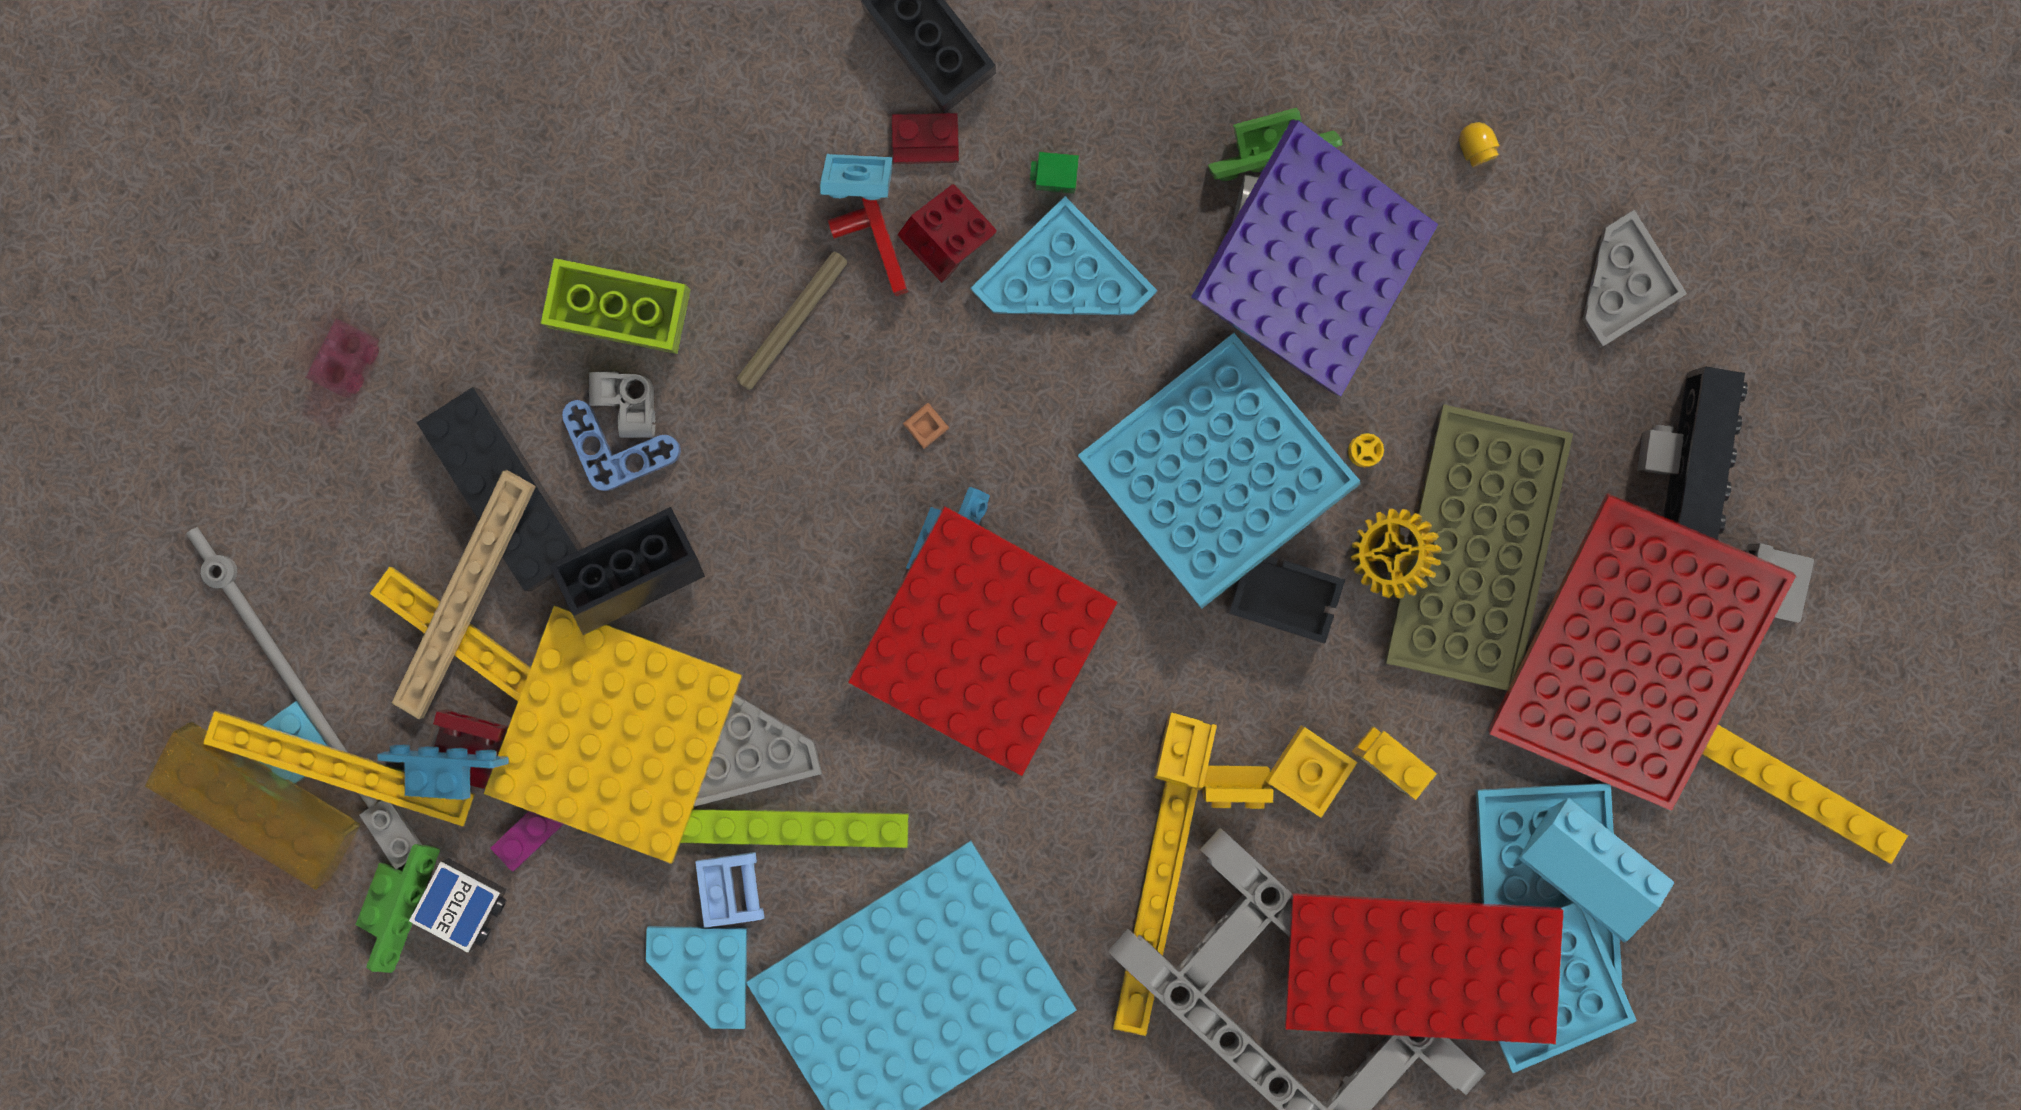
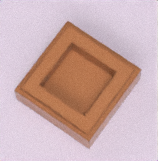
M929 403L903 423L923 449L927 448L949 429Z

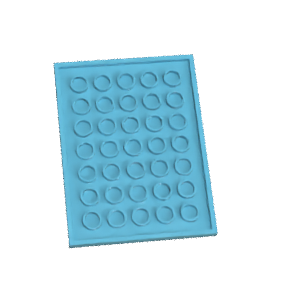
M972 841L967 842L746 982L825 1110H919L1077 1011Z

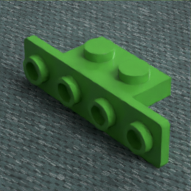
M1297 108L1234 124L1233 129L1239 156L1208 164L1209 172L1213 178L1229 181L1237 178L1239 173L1250 170L1252 172H1262L1291 120L1302 122L1300 111ZM1335 131L1318 134L1334 147L1343 145L1341 137Z
M414 844L403 872L399 869L396 870L389 864H378L356 922V926L377 937L366 966L370 971L392 973L395 970L412 926L409 920L424 894L432 870L435 867V862L440 852L438 848Z

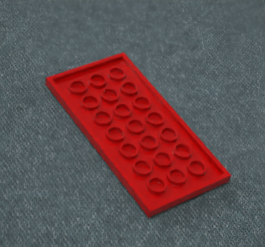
M1292 893L1285 1029L1556 1044L1564 910L1555 907Z

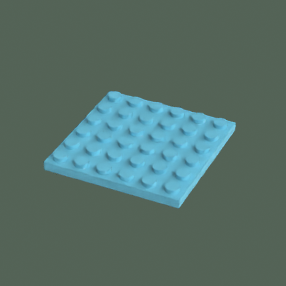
M1235 333L1078 455L1079 459L1201 609L1360 485V480Z

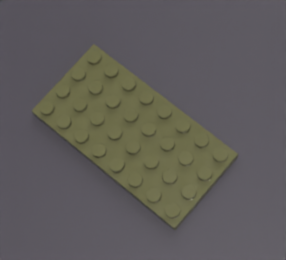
M1445 404L1441 405L1417 513L1422 516L1421 523L1425 521L1431 523L1432 527L1428 533L1435 532L1439 536L1432 545H1438L1442 549L1441 552L1433 554V557L1439 559L1441 564L1438 566L1431 565L1430 570L1434 571L1436 576L1434 578L1424 577L1428 584L1426 588H1421L1415 584L1417 589L1415 595H1409L1405 590L1404 598H1398L1384 663L1508 691L1524 659L1573 433ZM1413 534L1410 545L1419 546L1418 541L1415 535ZM1418 558L1409 562L1407 574L1414 568Z

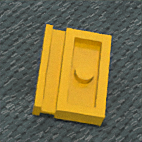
M1171 712L1167 718L1154 778L1185 787H1193L1199 791L1203 789L1217 725L1206 724L1203 721Z

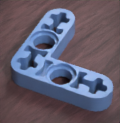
M575 400L569 402L563 409V421L589 482L598 490H613L673 464L680 456V444L669 435L654 437L612 455L594 410L589 404L584 401ZM575 407L582 411L586 410L587 414L583 416L585 426L588 428L592 424L594 426V430L585 431L578 437L576 431H581L582 428L578 421H571L570 416L574 415L573 409ZM591 436L598 438L601 445L600 450L595 455H588L583 450V442ZM662 441L667 445L672 444L674 449L670 451L671 457L666 459L665 456L658 455L652 458L656 465L651 466L650 457L644 451V448L649 447V451L653 453L661 448L660 443ZM636 453L642 456L644 466L639 472L633 473L627 469L626 460L631 454ZM605 454L607 461H601L602 466L606 471H612L613 473L609 477L610 483L608 485L602 481L597 482L596 477L600 475V470L596 464L590 467L588 463L589 461L599 460Z

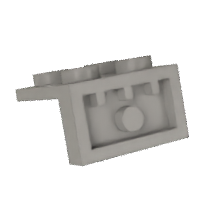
M1748 544L1747 553L1787 569L1796 575L1775 618L1799 623L1803 614L1814 559L1774 550L1773 546L1766 544Z

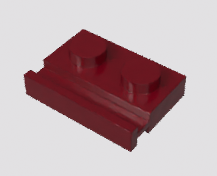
M958 113L893 114V164L959 163Z

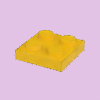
M1301 725L1265 781L1322 818L1358 762Z

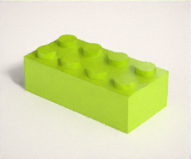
M554 258L541 324L550 329L678 354L691 289L685 284Z

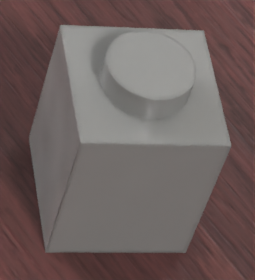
M1653 425V430L1642 432L1637 471L1663 475L1678 474L1684 434L1673 433L1674 427Z

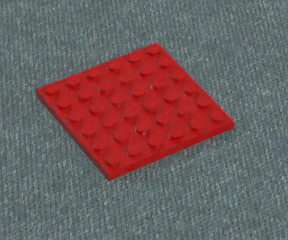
M943 506L847 682L1023 776L1118 602Z

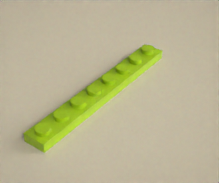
M693 809L681 843L908 848L909 814Z

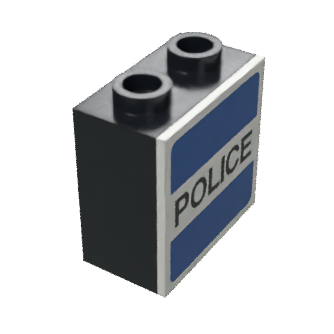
M448 858L441 861L409 922L466 952H470L477 945L482 947L491 932L487 925L492 916L498 917L507 902L503 895L507 889Z

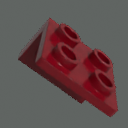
M952 184L912 214L897 236L936 278L943 283L965 258L991 239L997 230L957 186Z
M447 709L436 711L433 724L440 727L434 747H439V752L447 753V749L465 748L467 749V754L476 755V751L495 750L498 756L509 726ZM470 767V785L486 789L493 768Z

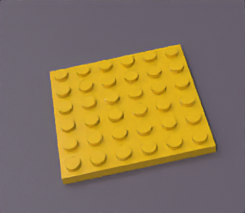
M554 606L498 756L509 757V764L493 768L484 794L672 864L743 675L607 624L583 635L571 611Z

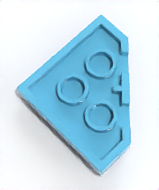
M648 926L646 932V962L711 1029H745L747 928Z

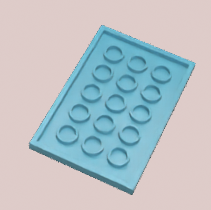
M1607 783L1475 790L1482 904L1556 907L1571 901L1518 858L1549 808L1567 798L1576 803L1614 834L1611 785ZM1594 919L1620 983H1622L1620 939Z

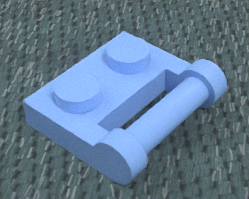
M756 852L702 859L695 862L704 928L764 919L763 908L759 906L754 863H757ZM734 866H741L747 909L745 911L737 912L731 868Z

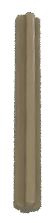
M837 252L831 253L738 375V383L748 390L755 386L845 268L847 260Z

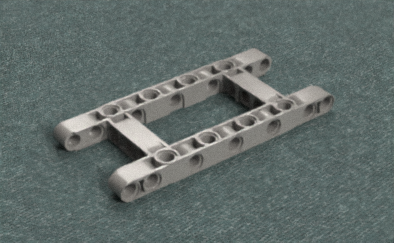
M1221 828L1213 834L1200 851L1209 858L1207 862L1243 895L1177 968L1140 934L1137 937L1129 929L1108 950L1111 956L1278 1110H1371L1418 1057L1455 1090L1458 1088L1465 1095L1486 1074L1449 1038H1411L1409 1036L1387 1035L1371 1053L1368 1051L1364 1055L1366 1059L1350 1077H1344L1342 1080L1344 1082L1334 1095L1327 1102L1325 1100L1321 1102L1271 1055H1268L1228 1015L1217 1008L1205 996L1206 992L1271 921L1290 937L1292 893ZM1267 887H1274L1276 890L1275 899L1270 903H1263L1261 901L1262 891ZM1175 987H1185L1187 995L1182 1001L1176 1002L1171 1000L1170 995ZM1234 1032L1236 1037L1233 1044L1227 1047L1220 1045L1222 1034ZM1276 1077L1284 1078V1085L1280 1090H1269V1083L1272 1079Z

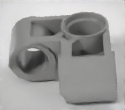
M589 372V406L620 405L618 413L619 437L654 438L655 425H652V422H655L652 382L645 376L636 374ZM639 380L643 383L645 391L642 397L634 399L630 395L629 388L634 381Z

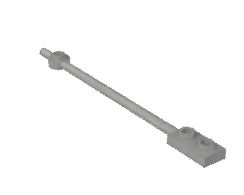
M198 527L188 531L186 535L204 560L201 567L203 581L212 588H222L326 745L347 752L234 581L237 577L235 562L227 556L216 555ZM217 565L222 570L218 578L213 575V569ZM359 793L368 807L359 816L396 870L406 864L412 846L414 844L422 845V843L396 805Z

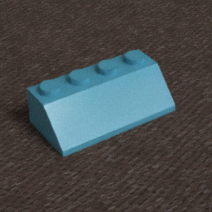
M1569 798L1549 808L1518 858L1623 942L1628 941L1660 908L1674 884L1673 880Z

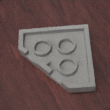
M1635 210L1607 226L1602 232L1582 319L1600 348L1687 294Z

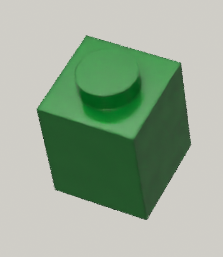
M1039 152L1038 161H1032L1030 173V180L1036 181V190L1075 194L1079 155Z

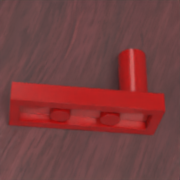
M862 198L864 208L828 220L834 239L871 226L895 296L908 293L878 200Z

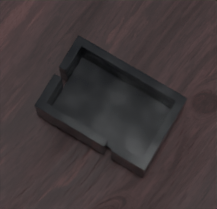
M1268 556L1235 582L1227 607V614L1326 644L1334 615L1324 613L1325 607L1337 608L1345 579L1285 560L1280 561L1277 567L1274 565L1277 564L1278 558Z

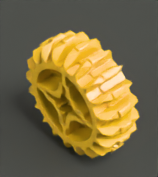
M1392 508L1388 510L1386 517L1384 513L1378 512L1376 513L1377 523L1367 519L1365 520V524L1368 527L1367 532L1360 529L1357 531L1358 536L1363 537L1361 543H1352V547L1359 549V553L1352 555L1351 559L1361 563L1356 566L1354 571L1359 575L1364 574L1361 583L1366 586L1371 584V592L1377 594L1382 590L1383 597L1390 598L1394 592L1396 598L1402 599L1404 598L1405 590L1409 595H1415L1417 592L1415 584L1421 588H1426L1428 584L1424 577L1434 578L1436 576V573L1430 570L1431 565L1438 566L1441 564V561L1434 558L1433 554L1441 552L1442 549L1438 545H1432L1439 536L1435 532L1428 533L1432 527L1431 523L1427 521L1421 523L1422 516L1417 513L1411 516L1409 510L1402 509L1398 515L1397 510ZM1400 528H1408L1415 535L1419 546L1407 545L1404 536L1401 535ZM1385 534L1383 545L1375 549L1378 540ZM1397 548L1407 551L1401 552V554H1397L1395 556V559L1386 556L1392 555V553L1397 552ZM1418 558L1414 568L1407 574L1409 562ZM1374 561L1387 564L1392 580H1386L1380 575Z

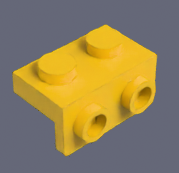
M1208 765L1203 786V799L1206 802H1211L1212 808H1231V802H1245V808L1263 809L1265 808V803H1273V789L1265 781L1270 773V768L1267 766Z

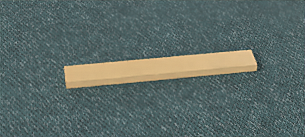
M508 470L502 472L392 701L393 705L417 719L425 717L536 487Z

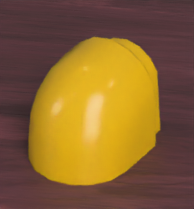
M1480 122L1471 123L1461 131L1459 137L1460 147L1466 161L1470 160L1472 167L1498 157L1497 148L1500 145L1495 133L1488 125Z

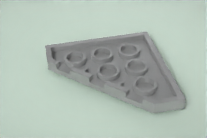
M735 695L694 806L822 774L815 742L740 696Z

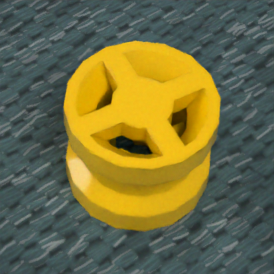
M1361 434L1354 438L1348 446L1349 459L1358 467L1373 466L1381 460L1384 454L1383 443L1374 434Z

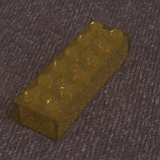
M192 721L172 732L145 787L315 890L332 878L361 825L359 822L293 782L278 776L260 762L203 744L207 730Z

